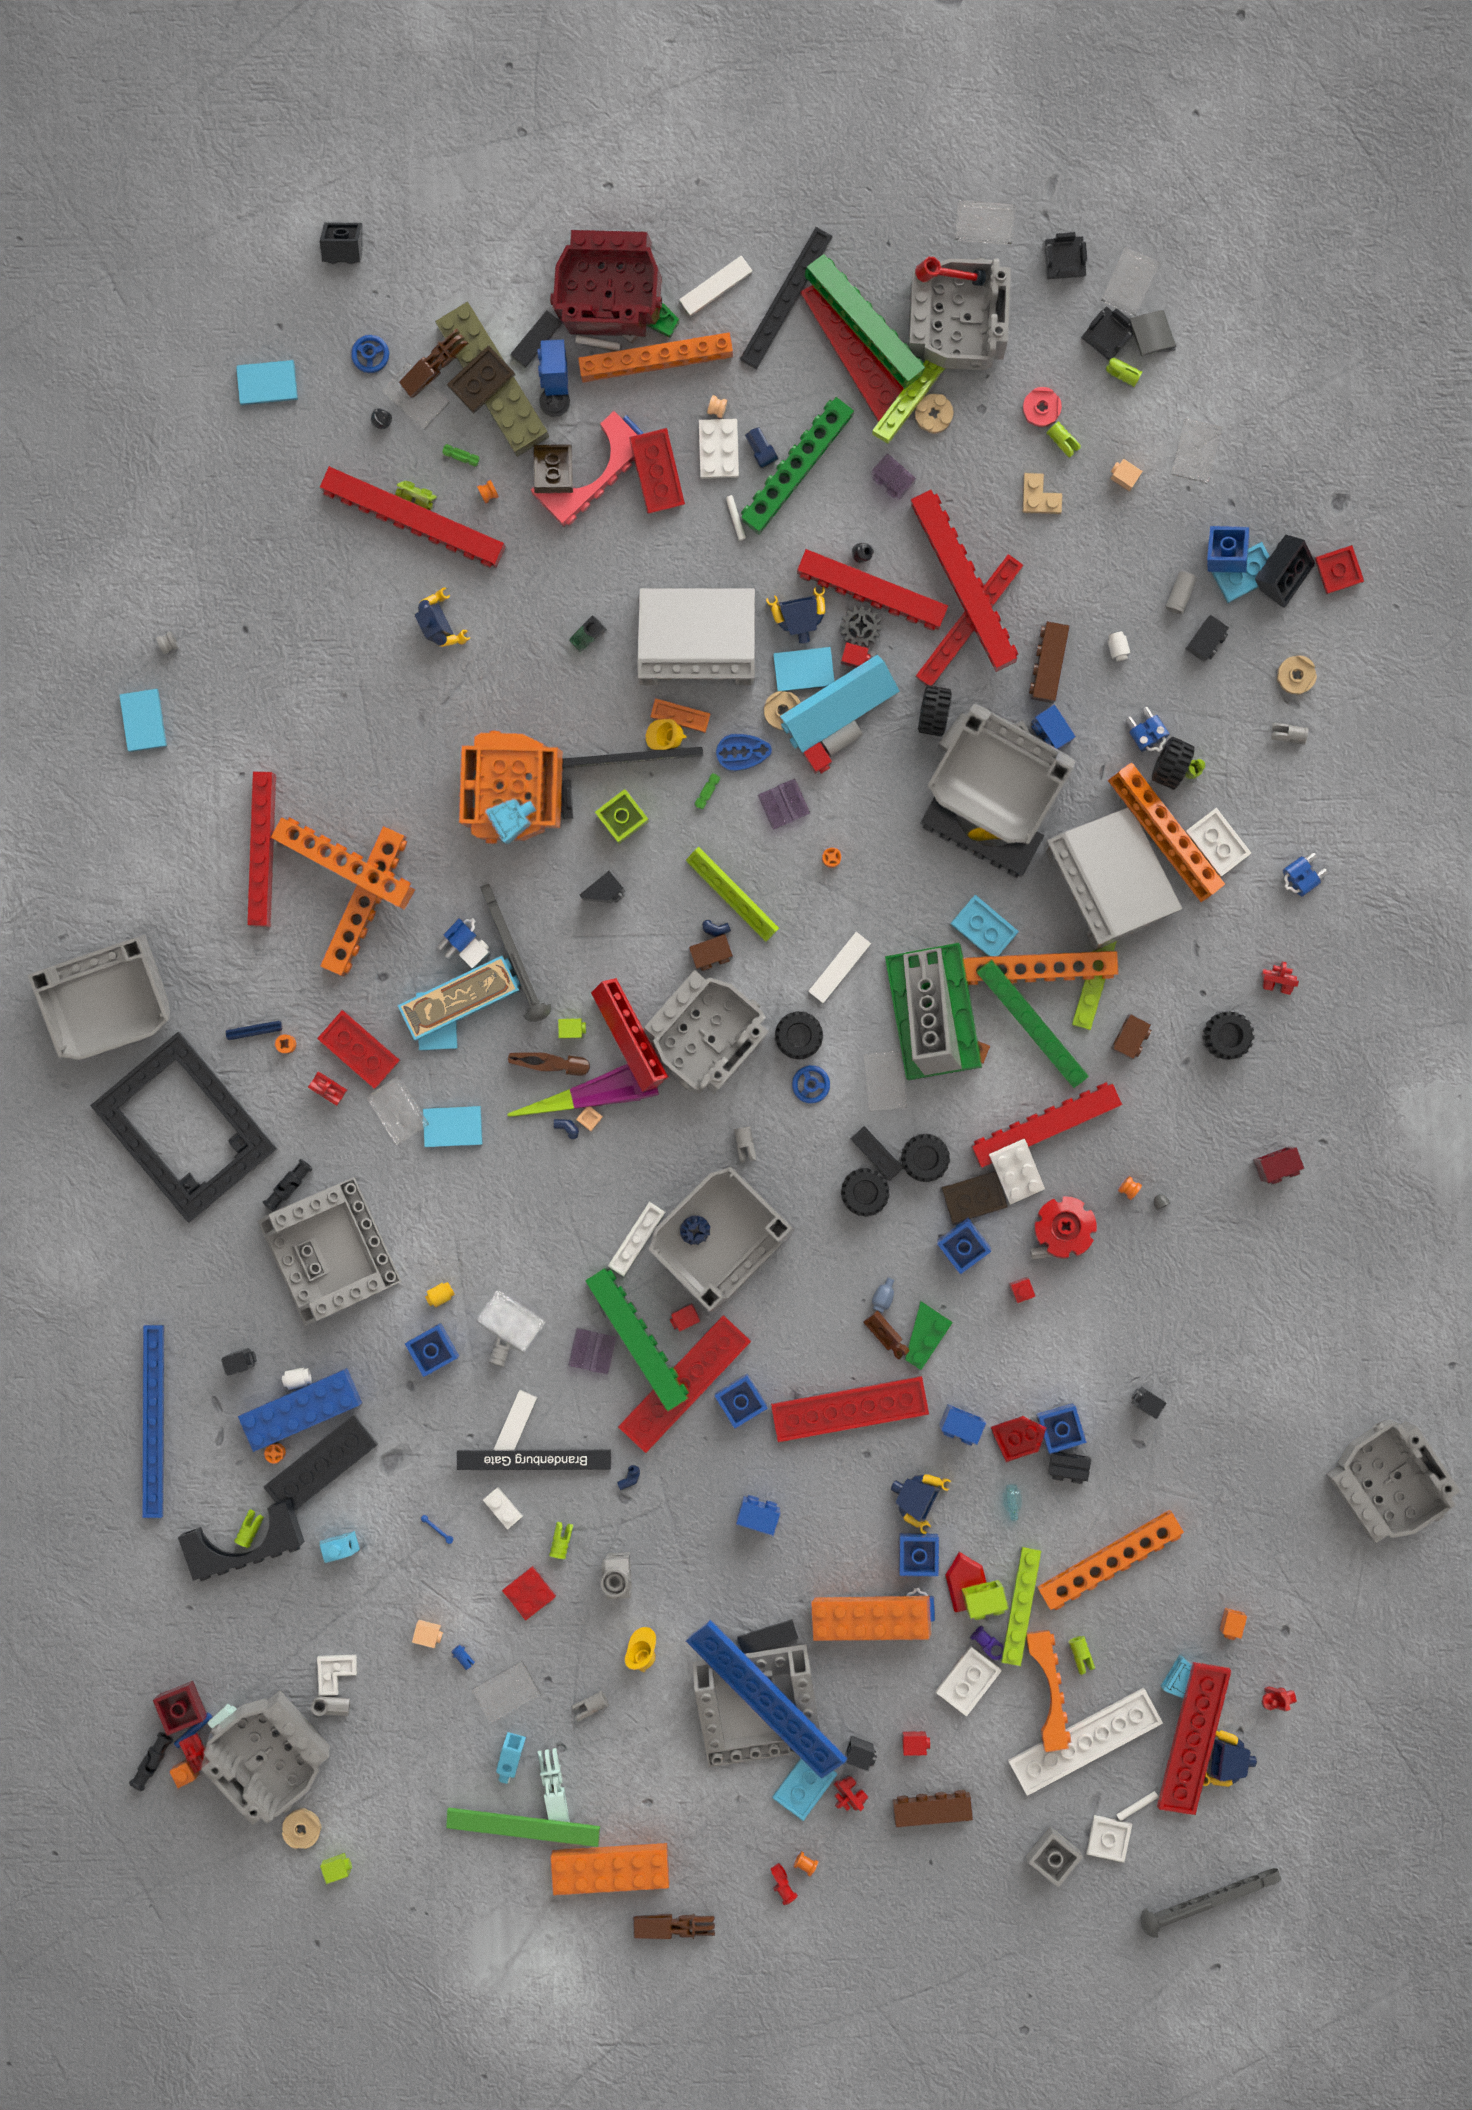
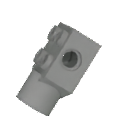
M630 1552L607 1553L606 1558L602 1562L603 1576L601 1588L603 1594L607 1595V1599L630 1598L632 1593Z

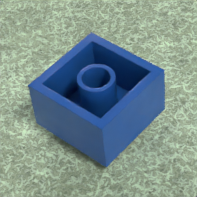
M564 339L541 341V349H538V360L540 362L538 372L541 388L545 389L546 396L569 394Z
M1210 526L1207 557L1208 572L1247 573L1249 527Z
M1055 704L1037 715L1031 722L1033 724L1031 726L1033 732L1037 736L1040 735L1045 743L1058 750L1069 744L1076 737Z
M969 1218L937 1240V1245L960 1274L991 1252V1247Z
M441 1323L405 1343L423 1377L459 1357L457 1350Z
M748 1373L717 1391L714 1395L734 1429L768 1409L766 1402Z
M1073 1403L1036 1414L1039 1424L1047 1428L1043 1439L1049 1454L1086 1443L1079 1415Z
M947 1404L939 1423V1427L944 1435L950 1438H954V1436L960 1437L961 1442L970 1446L973 1443L978 1445L986 1425L983 1418Z
M753 1495L743 1496L736 1524L773 1536L780 1516V1507H777V1503L767 1500L766 1503L758 1501L759 1498Z
M899 1533L900 1576H939L938 1534Z

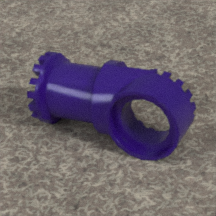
M982 1625L979 1626L970 1638L978 1642L982 1646V1650L990 1658L1000 1660L1003 1644L984 1631ZM996 1645L1002 1648L1001 1654L997 1656L991 1653L992 1647Z

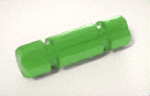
M445 444L442 453L448 457L452 456L453 459L464 463L468 462L469 465L474 467L479 463L480 458L477 455H470L469 452L456 447L454 449L453 446Z
M714 773L710 775L709 782H706L699 794L700 797L695 801L694 805L699 809H704L707 804L706 801L709 800L716 788L715 785L720 781V777Z

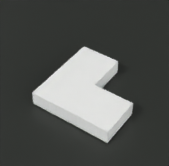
M357 1655L317 1657L319 1696L338 1695V1676L357 1675Z

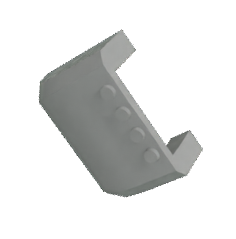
M974 704L927 787L933 792L940 805L1009 843L1023 842L1029 844L1076 761L989 710Z
M145 934L28 975L58 1057L82 1060L152 1036L169 1020L168 998Z
M728 1167L710 1173L655 1229L648 1250L710 1312H715L792 1235L795 1229L733 1168ZM690 1216H702L711 1227L710 1235L706 1238V1242L703 1241L699 1245H690L684 1242L680 1235V1227L683 1221ZM698 1226L695 1230H690L693 1232V1237L696 1233L701 1232L699 1231Z

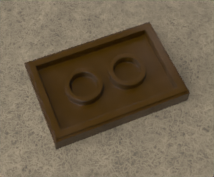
M488 345L446 385L474 414L516 374Z
M572 444L533 445L534 493H573Z
M996 1171L941 1187L952 1224L962 1222L967 1218L972 1219L1008 1208Z

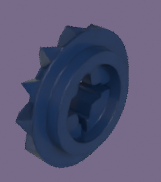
M690 1216L681 1224L680 1235L684 1242L690 1245H699L703 1241L706 1242V1238L710 1235L711 1227L704 1217ZM698 1226V1229H699V1231H701V1232H700V1233H696V1234L694 1235V1237H693V1232L690 1231V1230H692V1229L695 1230L696 1227Z

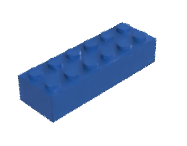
M348 1368L247 1411L239 1415L238 1418L254 1452L362 1404V1401Z

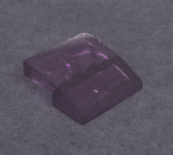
M796 779L782 783L758 795L773 830L810 814Z
M576 1328L568 1365L592 1372L608 1374L616 1336Z

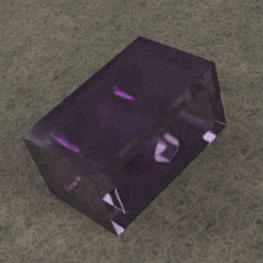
M888 453L874 467L871 473L872 479L878 485H884L887 488V493L893 498L897 497L899 500L916 481V478Z

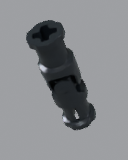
M300 1158L296 1167L285 1175L273 1189L274 1192L262 1203L272 1212L277 1211L278 1206L291 1196L302 1183V1179L313 1168Z
M159 1732L157 1734L158 1738L154 1745L150 1746L147 1755L138 1766V1772L129 1781L130 1786L138 1791L145 1790V1784L154 1775L165 1756L164 1752L169 1744L173 1743V1738L169 1735L167 1736L166 1733Z

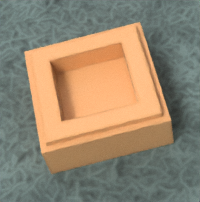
M586 1107L576 1120L592 1131L603 1116L592 1107Z

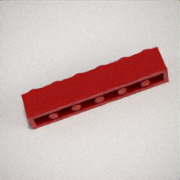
M617 978L602 981L591 992L600 1012L642 1092L657 1088L668 1078L658 1056Z

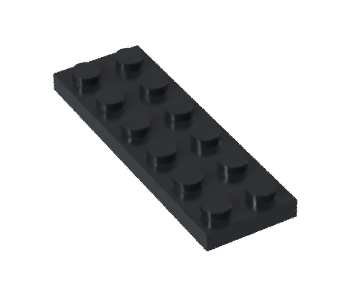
M354 1414L263 1486V1488L275 1503L290 1498L295 1511L375 1448L378 1443Z

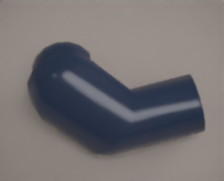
M705 920L702 923L703 931L713 937H718L731 931L728 922L720 926L713 924L711 920Z
M554 1119V1129H564L570 1139L578 1138L579 1129L572 1120Z
M636 1465L629 1466L627 1477L617 1482L620 1490L637 1484L640 1476L639 1467Z

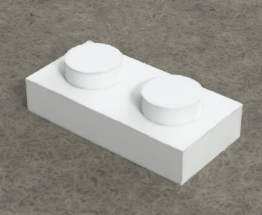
M499 1487L483 1499L507 1529L523 1516Z

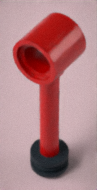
M932 256L927 257L915 268V275L921 282H928L938 275L971 280L972 284L977 286H983L986 280V272L984 270L976 269L971 273L941 268L939 260Z

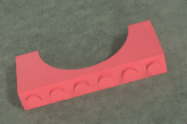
M615 411L600 423L601 429L605 432L610 442L611 453L605 471L596 481L581 488H573V493H534V487L531 489L533 496L563 527L567 524L571 525L576 520V515L580 511H586L591 505L590 502L594 498L598 499L604 493L603 489L606 486L613 485L618 480L617 476L622 471L625 473L632 466L631 463L634 461L629 437L637 434Z

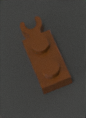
M878 1310L863 1321L888 1351L890 1349L893 1350L894 1356L898 1360L910 1351L906 1345L901 1344L903 1339Z

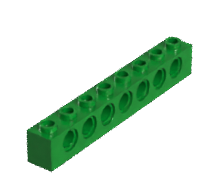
M835 397L833 401L829 400L823 408L825 410L821 416L818 414L811 423L813 425L809 431L806 429L800 437L801 442L797 446H792L788 452L790 456L786 461L782 460L776 467L778 471L775 475H770L764 483L766 485L762 491L758 490L752 498L754 500L750 506L746 505L742 510L741 521L758 535L761 534L853 417L854 410L839 398ZM829 416H833L837 421L830 424L826 419ZM817 431H822L825 436L818 439L814 434ZM805 446H810L813 452L806 454L802 449ZM798 461L801 463V467L794 469L791 467V463ZM786 476L789 478V482L782 484L779 478ZM775 491L778 496L775 499H770L767 493ZM758 506H763L766 511L763 514H758L755 509Z

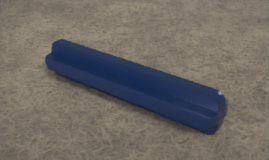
M273 1021L226 1030L225 1034L227 1040L282 1031L283 1027L281 1021Z

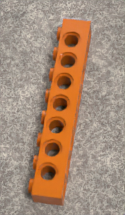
M730 332L579 357L578 360L582 382H589L733 358Z
M1132 762L1108 780L1200 902H1203L1225 885Z
M281 817L271 836L272 839L405 910L415 892V889L410 887L411 882L403 878L399 881L394 878V873L386 869L384 872L378 870L379 865L369 860L366 863L362 861L363 857L355 852H352V854L347 853L346 847L338 843L336 846L330 844L331 839L321 834L320 837L314 835L315 831L307 826L303 829L298 826L300 822L290 817L288 820ZM296 832H299L298 838L294 840V834ZM314 840L315 845L310 849L309 844ZM330 849V855L325 857V852ZM346 857V864L341 866L342 859ZM362 866V873L357 875V869ZM378 875L379 880L373 883L374 876ZM394 883L395 889L389 892V886Z
M383 826L368 861L370 860L377 865L380 862H384L386 865L385 869L390 872L392 869H396L400 860L398 855L400 851L403 852L407 845L405 840L407 837ZM387 845H392L394 849L390 855L384 853ZM374 876L373 880L378 881L379 876ZM356 885L320 965L321 967L341 976L350 972L352 968V963L350 962L353 956L356 957L360 950L358 944L361 938L364 939L368 932L366 926L369 921L372 922L376 914V911H374L375 906L380 904L383 898ZM364 897H368L370 900V904L367 907L361 906V900ZM355 915H361L362 922L359 925L353 923ZM348 932H352L354 939L348 943L345 940V935ZM344 949L346 957L343 960H339L337 953L339 950Z
M1116 950L963 958L968 985H978V981H984L976 973V969L978 966L985 965L991 959L997 966L1001 964L1006 966L1007 971L1005 975L1011 983H1017V979H1025V982H1036V978H1044V981H1056V977H1063L1064 981L1075 980L1077 976H1083V980H1090L1098 975H1102V979L1114 978V975H1118ZM1096 960L1103 962V968L1099 971L1094 970L1092 967L1093 962ZM1076 961L1083 962L1084 968L1081 971L1073 969V964ZM1056 962L1064 964L1065 968L1062 972L1054 971L1053 967ZM1037 963H1043L1045 970L1042 973H1037L1034 970V966ZM1017 964H1024L1026 966V971L1023 974L1015 972Z
M1168 1510L1042 1583L1037 1588L1050 1610H1058L1069 1599L1075 1600L1079 1598L1081 1592L1096 1588L1098 1586L1097 1583L1100 1581L1110 1580L1117 1571H1125L1136 1560L1140 1562L1148 1557L1147 1554L1153 1550L1157 1552L1165 1547L1164 1544L1167 1542L1177 1541L1181 1538V1534L1184 1531L1174 1514ZM1165 1528V1535L1158 1537L1157 1530ZM1142 1538H1149L1147 1546H1140ZM1131 1547L1133 1550L1132 1554L1124 1556V1549ZM1115 1557V1564L1108 1566V1558ZM1099 1567V1573L1097 1575H1090L1091 1568ZM1078 1576L1083 1578L1080 1585L1073 1584L1074 1578ZM1060 1586L1066 1587V1592L1062 1595L1056 1593Z

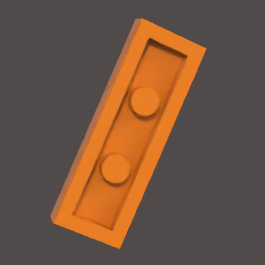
M655 698L650 718L657 720L672 719L682 727L706 733L711 714Z

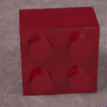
M1288 1146L1253 1159L1260 1180L1268 1184L1279 1183L1283 1181L1282 1177L1285 1176L1291 1178L1300 1175V1171L1305 1169L1297 1147Z
M194 1681L158 1694L153 1699L167 1736L200 1723L207 1717Z

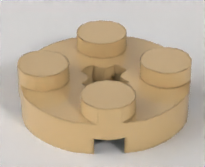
M942 394L924 396L915 410L917 425L922 430L924 429L932 434L946 430L953 417L952 404ZM931 409L939 412L937 418L929 416Z
M1305 656L1287 658L1281 663L1277 672V682L1284 691L1290 694L1300 695L1307 692L1313 687L1317 679L1314 663ZM1299 670L1301 672L1300 676L1302 678H1297L1295 680L1293 678L1294 675L1292 674V672H1296Z
M778 691L773 693L765 703L764 716L766 721L773 728L783 730L781 726L783 721L778 713L780 711L779 706L787 707V711L800 704V700L790 692Z
M300 1808L299 1810L292 1811L285 1818L282 1825V1836L290 1847L306 1849L314 1845L318 1840L322 1826L319 1818L312 1811ZM297 1825H304L306 1833H298Z

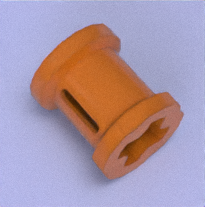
M801 1851L793 1867L802 1869L810 1877L814 1873L818 1861L811 1860Z

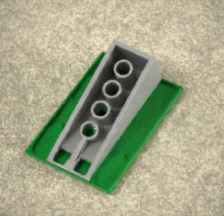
M960 943L885 956L906 1079L914 1080L982 1068Z

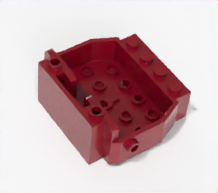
M571 230L570 245H566L555 266L554 293H551L550 303L553 305L556 315L570 334L636 335L637 337H646V324H656L659 319L660 308H662V276L651 251L652 241L647 232ZM600 264L605 265L603 269H599ZM619 265H624L621 270L617 269ZM608 293H612L610 298L606 297Z

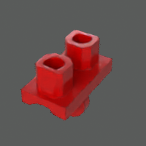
M1282 961L1280 966L1273 965L1272 971L1262 970L1263 989L1273 991L1276 982L1282 984L1280 988L1281 993L1291 995L1294 986L1298 987L1299 981L1297 976L1291 975L1293 969L1286 968L1287 962Z
M319 1071L308 1086L309 1089L338 1106L347 1092L346 1088Z
M1270 1686L1264 1688L1266 1694L1261 1700L1265 1709H1279L1285 1712L1291 1710L1290 1704L1297 1702L1293 1690L1286 1691L1282 1687L1277 1689Z
M195 1733L179 1742L194 1774L202 1770L205 1747L199 1735Z
M852 1776L836 1780L833 1783L839 1791L835 1794V1798L838 1800L835 1806L837 1809L844 1807L846 1811L851 1807L855 1811H862L865 1808L863 1804L868 1799V1796L862 1789L855 1794L852 1793L851 1789L857 1784Z

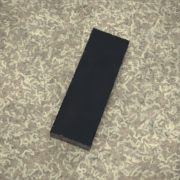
M546 310L512 351L511 357L526 368L537 355L538 349H541V341L549 340L561 326V321Z
M865 1126L850 1138L889 1181L903 1169L900 1163Z
M793 1619L737 1636L742 1652L747 1654L798 1639Z

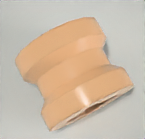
M713 395L707 414H716L718 418L722 419L728 400H720L717 396Z

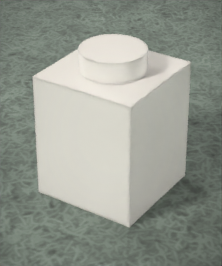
M474 939L459 956L472 969H475L490 954L487 950L489 946L482 939L480 941Z

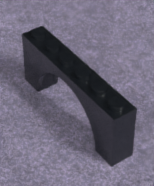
M935 796L920 822L924 830L933 833V831L939 833L941 839L950 842V840L956 842V846L964 851L967 849L973 851V856L981 860L984 858L991 861L990 865L1000 869L1003 867L1008 870L1007 874L1014 878L1024 875L1045 836L1036 831L1029 844L1023 842L1008 843L1002 846L979 844L963 832L957 821L956 813L940 805Z
M290 1498L273 1503L267 1508L269 1514L267 1535L259 1547L249 1552L230 1553L219 1549L208 1540L201 1527L182 1533L178 1539L193 1581L200 1579V1581L207 1580L215 1573L218 1576L228 1573L231 1568L235 1567L238 1570L246 1567L247 1563L250 1562L257 1564L264 1561V1558L268 1556L276 1558L289 1550V1553L299 1550L305 1540Z

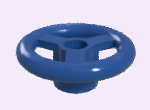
M365 335L354 343L351 351L352 361L363 372H378L388 362V346L378 336ZM366 341H375L380 345L375 347L371 343H366L363 346L361 344ZM357 350L367 360V367L359 362ZM368 351H373L371 355H367ZM383 351L382 361L373 367V359L376 357V354Z
M808 1065L795 1073L792 1080V1089L799 1100L810 1104L817 1103L827 1096L830 1090V1079L822 1068ZM809 1071L819 1073L823 1077L824 1083L819 1082L815 1077H811ZM804 1074L805 1089L802 1091V1093H800L798 1089V1080L800 1076ZM809 1081H814L815 1086L813 1088L808 1087ZM818 1088L824 1089L817 1097H806L809 1092H814Z

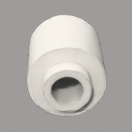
M1123 632L1108 635L1109 640L1107 642L1112 659H1116L1117 662L1128 659L1127 655L1131 653L1127 638Z
M303 1367L285 1371V1375L282 1376L283 1386L287 1387L288 1390L311 1384L312 1377L309 1368L304 1369Z

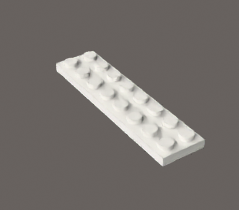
M1142 1688L1067 1728L1066 1731H1069L1071 1743H1068L1069 1749L1045 1752L1042 1741L1008 1761L1028 1796L1163 1724L1146 1690Z

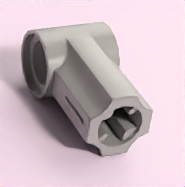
M318 1695L312 1701L311 1711L316 1716L349 1715L350 1698ZM321 1701L325 1704V1708L318 1709L315 1703Z

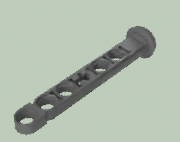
M489 884L481 886L485 901L530 1006L523 1017L530 1022L542 1021L550 1014L551 1004L539 1003Z
M1273 1868L1157 1913L1149 1912L1145 1908L1140 1917L1141 1926L1148 1936L1158 1938L1157 1932L1164 1926L1276 1884L1282 1878L1279 1870Z

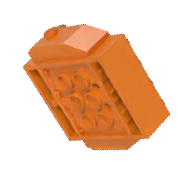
M489 731V733H480L474 736V746H462L459 823L471 828V834L486 840L485 843L497 844V840L502 841L488 817L486 810L515 799L519 802L520 806L531 801L536 811L527 816L531 825L513 841L530 839L545 832V828H560L563 751L558 747H547L543 743L524 734ZM527 774H532L531 780L526 779ZM498 783H503L502 789L497 788ZM473 791L475 795V808H473ZM527 793H531L532 795L531 799L526 800L525 798Z

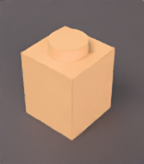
M1123 459L1121 463L1116 462L1111 472L1113 475L1111 480L1130 492L1143 471Z
M419 1620L416 1624L412 1643L435 1648L436 1644L440 1643L442 1639L441 1625Z

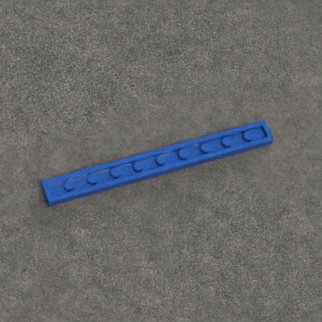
M143 1325L142 1518H162L164 1485V1325Z

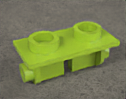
M406 480L397 484L400 489L397 488L396 496L412 502L414 497L416 498L414 504L428 510L432 509L433 503L431 501L437 498V496L432 494V491L425 488L419 489L415 487L414 483Z

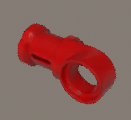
M778 1863L770 1868L772 1875L777 1881L773 1889L782 1898L783 1905H787L794 1901L798 1895L792 1891L788 1884V1876L782 1865Z

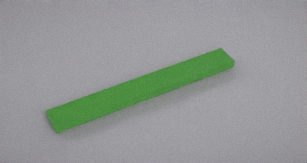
M448 1808L446 1828L594 1847L599 1845L600 1826Z

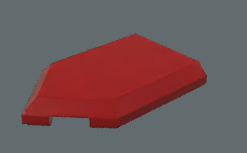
M1024 1416L990 1427L1006 1462L1038 1452L1047 1429Z
M960 1551L945 1574L954 1612L966 1610L961 1589L987 1583L983 1566Z

